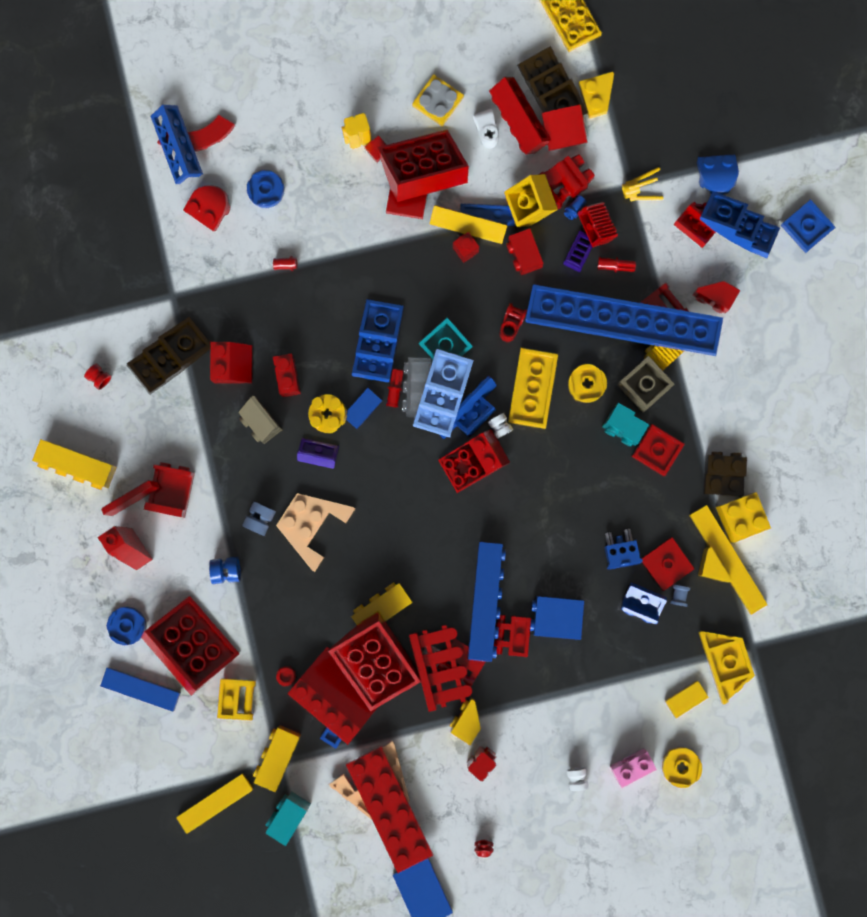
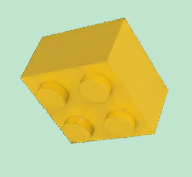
M545 174L529 175L504 192L517 227L532 226L558 210Z
M757 492L716 507L730 543L738 542L771 529Z

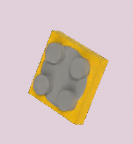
M433 74L412 103V106L443 127L463 100L464 95Z

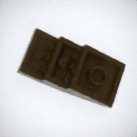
M551 46L517 65L543 113L581 105L583 116L588 113L572 79H569L562 63L558 62Z
M188 317L159 336L156 342L143 349L140 355L126 364L149 395H151L210 350L211 343L191 318Z

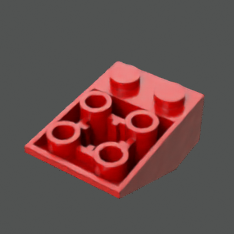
M492 429L479 434L438 460L457 493L510 463Z

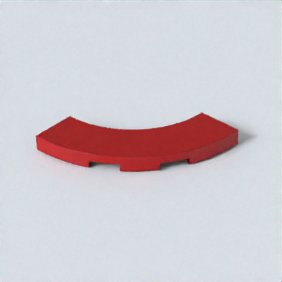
M218 115L208 126L197 131L188 132L194 151H202L217 142H221L231 133L235 124ZM166 132V140L168 142L169 135L168 132Z

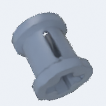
M673 585L674 596L670 604L688 607L686 603L687 593L691 588Z

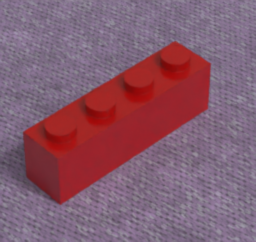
M504 77L489 90L492 101L498 106L501 111V117L508 123L511 134L516 137L519 148L525 155L537 153L551 141L514 77Z

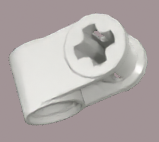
M492 109L473 114L474 123L483 146L486 148L495 147L498 143V130Z

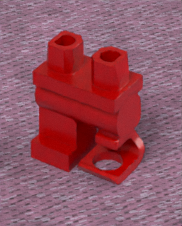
M580 154L572 158L568 155L564 160L558 162L546 172L542 171L538 174H545L557 209L562 207L568 196L575 198L582 191L588 189V184L595 177L590 168L582 173L579 170L585 163ZM563 184V188L559 189V193L556 194L553 190Z

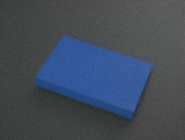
M429 858L400 873L395 872L392 874L411 917H446L453 913Z

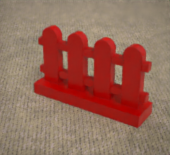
M443 625L442 630L431 633L424 630L422 631L423 635L418 636V632L410 633L409 637L428 711H435L438 704H441V707H446V702L458 699L461 702H465V697H469L472 694V688L470 685L461 684L460 678L467 675V669L462 665L457 666L455 659L462 656V649L457 646L452 647L450 641L457 637V630ZM446 642L447 649L436 652L432 651L431 645ZM422 647L427 648L428 654L423 655ZM451 661L452 668L437 671L436 664ZM431 666L433 673L428 674L426 667ZM452 680L456 681L457 687L442 690L441 683ZM436 685L438 692L433 693L431 686Z

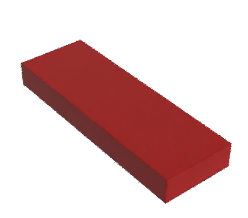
M148 480L105 505L101 511L103 515L114 516L160 487L157 482Z

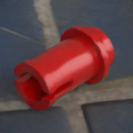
M296 257L273 258L274 270L290 269L294 271L298 267Z

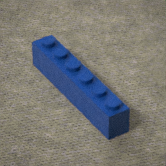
M479 542L468 660L492 662V658H496L497 647L494 646V638L498 639L499 627H495L496 619H500L501 609L497 607L498 599L501 600L502 588H499V580H503L504 577L501 561H505L506 550L502 549L503 544Z

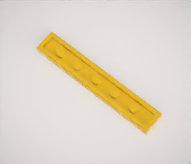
M705 505L690 514L689 516L708 547H712L732 579L730 583L749 614L752 615L767 606V602L708 506Z

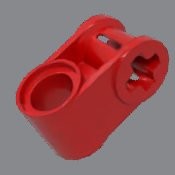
M512 303L509 304L499 332L500 338L503 341L510 342L514 340L527 313L526 309L521 310L514 307ZM505 328H511L513 330V334L506 335L503 330Z

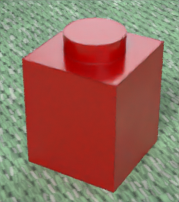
M469 232L453 242V249L463 263L479 253V245Z

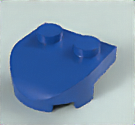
M736 156L698 157L697 166L701 188L705 187L711 194L713 191L722 195L729 193L736 185L739 175Z

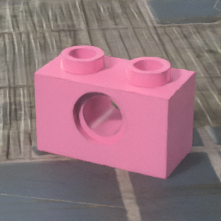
M644 748L610 766L621 788L657 770L649 753Z

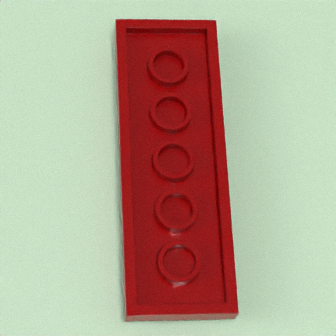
M382 746L346 763V767L397 873L433 856V852Z

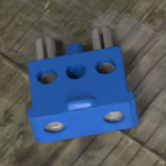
M631 529L624 530L626 542H623L622 536H616L617 544H614L612 532H609V535L608 532L605 533L607 546L604 548L608 562L607 569L633 566L643 562L640 559L637 540L633 541ZM629 547H633L634 551L631 552ZM622 548L624 553H621L619 549ZM610 550H613L615 555H611Z

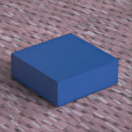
M328 728L325 729L320 737L321 740L335 749L341 742V739Z

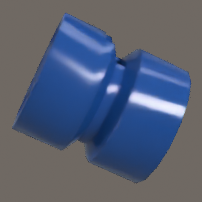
M230 557L226 558L225 561L222 559L210 560L209 574L211 583L221 584L225 580L229 583L239 582L241 580L239 558Z

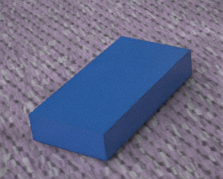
M367 388L348 409L346 420L358 429L382 400Z

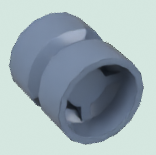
M253 501L249 509L251 514L246 516L242 526L265 536L269 528L267 523L273 520L276 511Z

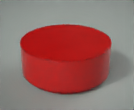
M290 666L280 668L276 674L277 682L282 686L291 685L296 680L295 670Z

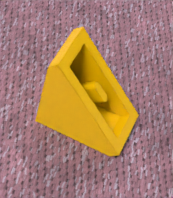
M712 547L705 548L698 576L722 582L732 581Z

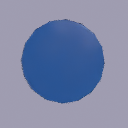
M261 170L254 173L248 181L247 194L256 206L271 208L282 200L284 185L282 179L274 172Z
M119 608L113 611L108 618L106 626L109 637L120 645L134 644L141 639L146 630V619L136 608Z

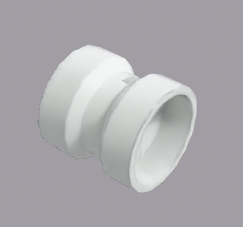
M504 413L488 421L489 426L494 429L497 439L513 431L512 426L507 423V417Z
M575 767L566 770L567 777L570 778V791H581L589 788L588 781L585 779L587 774L585 767Z

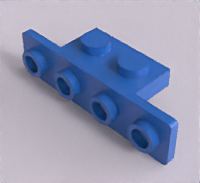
M490 376L482 380L478 387L468 394L460 404L452 431L459 427L470 437L496 411L494 406L484 399L496 387L495 382Z

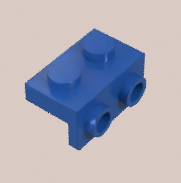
M630 583L623 597L621 610L627 615H635L641 618L646 623L658 624L659 615L667 601V597Z

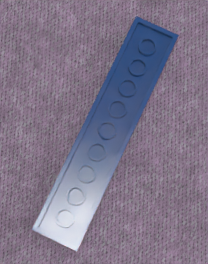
M533 285L525 321L526 323L716 356L723 317Z

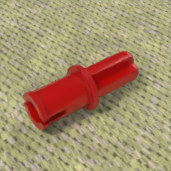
M599 257L597 269L614 270V272H617V270L634 272L636 262L618 260V257L616 259Z
M400 369L392 370L390 387H387L389 393L386 406L398 408L403 371Z

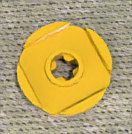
M584 364L577 367L571 373L568 380V388L575 400L591 403L597 401L604 394L607 388V379L603 371L596 366ZM585 379H588L589 382L593 383V385H590L589 389H586V386L582 385V383L585 382Z
M325 394L312 400L308 412L310 424L320 432L333 433L345 423L347 409L343 402L334 395ZM327 409H329V411L332 412V415H329L328 419H325L326 417L323 414Z
M685 747L670 749L664 756L662 772L664 777L673 786L688 788L700 779L702 763L692 750ZM684 762L687 769L680 773L677 765Z

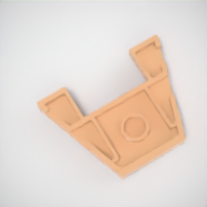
M297 493L276 526L311 570L316 572L325 557L309 548L310 542L329 513L347 523L355 508Z
M392 740L382 748L408 802H410L396 747ZM345 774L329 783L333 790L335 789L343 798L350 801L357 809L371 819L358 790L353 788Z

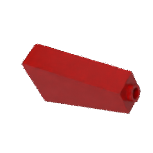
M113 526L97 537L109 555L135 570L140 569L153 560L133 528Z

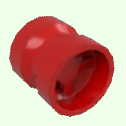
M97 363L92 365L84 374V378L94 382V387L98 390L103 389L112 378L110 374L103 372L102 367Z

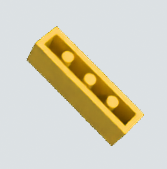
M40 439L32 461L38 463L37 467L45 470H48L49 467L56 469L55 473L64 477L67 474L74 476L72 480L84 483L86 480L91 482V487L102 490V487L109 488L117 468L116 466Z

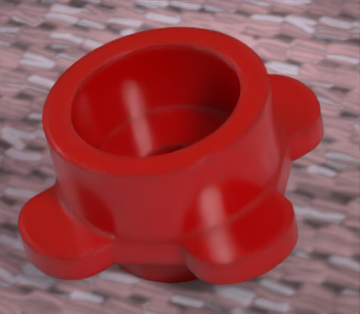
M480 840L474 843V846H476L474 851L479 857H489L494 852L492 848L494 846L493 842Z

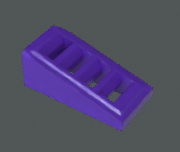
M579 231L563 265L579 273L592 249L591 243L588 245L580 241L581 237L589 241L587 234ZM577 244L588 248L587 251L577 247ZM574 250L584 254V257L574 253ZM571 256L581 260V263L570 259Z

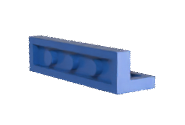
M162 105L150 117L175 184H181L188 177H200L203 172L178 105ZM160 115L162 116V125L158 119ZM166 132H168L169 135L168 142L166 140ZM173 149L175 151V159L172 156ZM179 166L181 167V170H182V172H183V174H182L181 176L179 175V172H178Z

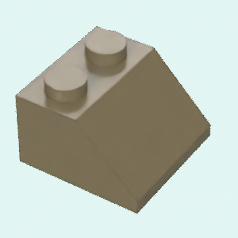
M254 395L239 411V414L242 416L239 420L245 427L249 426L253 430L251 435L257 442L261 441L265 444L282 431L281 427Z

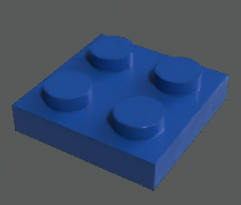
M811 199L781 224V227L805 253L836 228Z

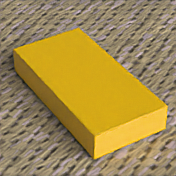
M696 680L665 700V703L674 717L678 718L709 697L699 681Z

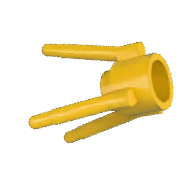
M658 167L622 184L624 198H630V202L635 200H662L663 196H637L640 193L639 187L658 181V178L655 177L640 183L638 181L660 171V168Z

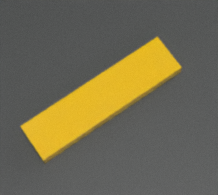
M434 205L429 223L430 225L463 234L469 232L471 236L500 244L503 242L507 228L506 224Z
M242 773L176 818L185 833L188 834L254 789L244 773Z

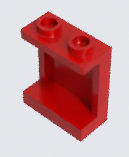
M160 462L159 465H154L153 481L157 482L160 488L149 495L148 503L145 502L143 510L185 518L195 473L189 472L190 468L179 466L178 469L171 468V464Z

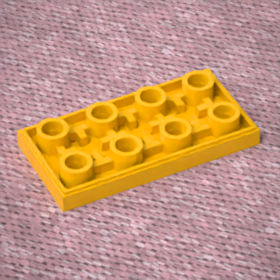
M539 0L568 52L601 36L602 32L584 0Z

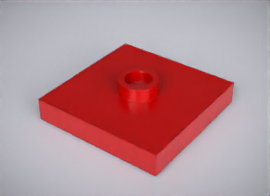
M672 537L641 558L643 565L662 591L694 570V567Z

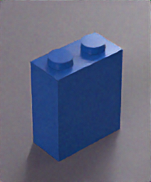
M536 596V600H532L531 611L535 612L534 619H531L530 631H533L534 636L581 640L584 601Z

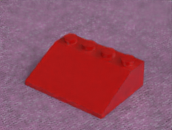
M448 129L377 147L387 180L397 202L468 183L469 166Z
M190 596L145 630L141 636L191 696L239 655V652Z
M379 612L361 621L328 649L330 655L370 711L421 682L417 667Z
M327 646L288 692V695L348 745L376 709L369 710L328 652L329 647Z

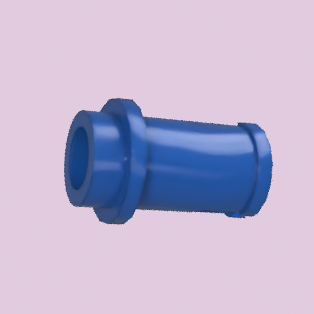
M577 195L570 206L565 208L564 215L570 220L577 218L578 212L587 203L585 198Z

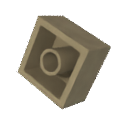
M649 356L617 384L642 413L675 385Z

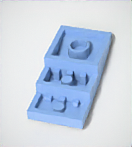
M436 349L413 423L414 427L450 437L474 360Z

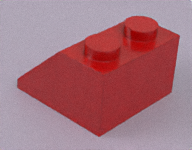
M211 342L210 380L213 383H252L253 346L234 342Z

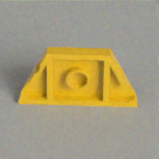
M700 631L698 633L721 703L723 705L727 704L728 700L755 676L743 638Z

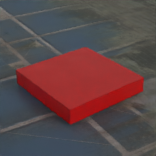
M651 424L631 457L662 476H666L685 444Z

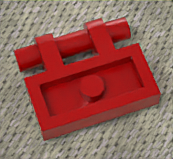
M500 615V619L495 624V627H499L498 639L494 640L497 654H502L503 647H509L508 655L528 657L531 618L511 616V624L505 623L506 615ZM504 629L510 630L509 641H503Z

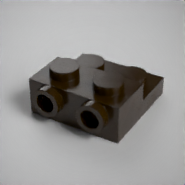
M711 452V455L705 456L704 494L744 496L747 457H742V453H730V456H723V452Z

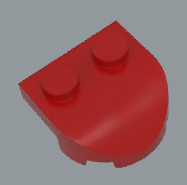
M218 186L199 187L192 193L183 211L214 232L218 229L224 216L229 214L228 195Z
M693 202L673 225L703 248L716 232L700 220L707 203L696 204V202Z

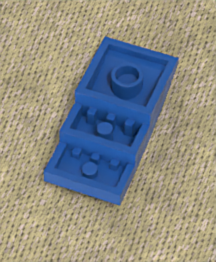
M713 191L700 220L734 244L767 259L780 227L764 222L763 215L747 210V203Z
M366 300L352 376L390 382L404 306Z

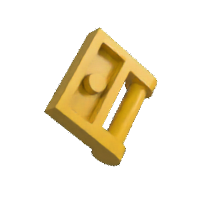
M221 678L217 718L253 720L252 701L256 680ZM240 686L246 687L244 713H238Z

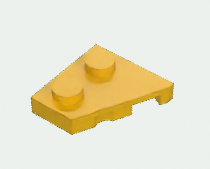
M614 72L579 81L578 86L589 119L607 114Z

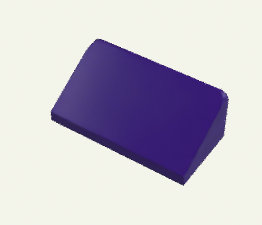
M302 438L297 452V460L334 469L339 446Z

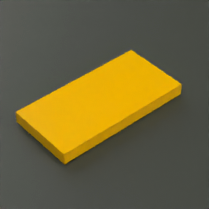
M520 348L508 423L546 429L558 354Z

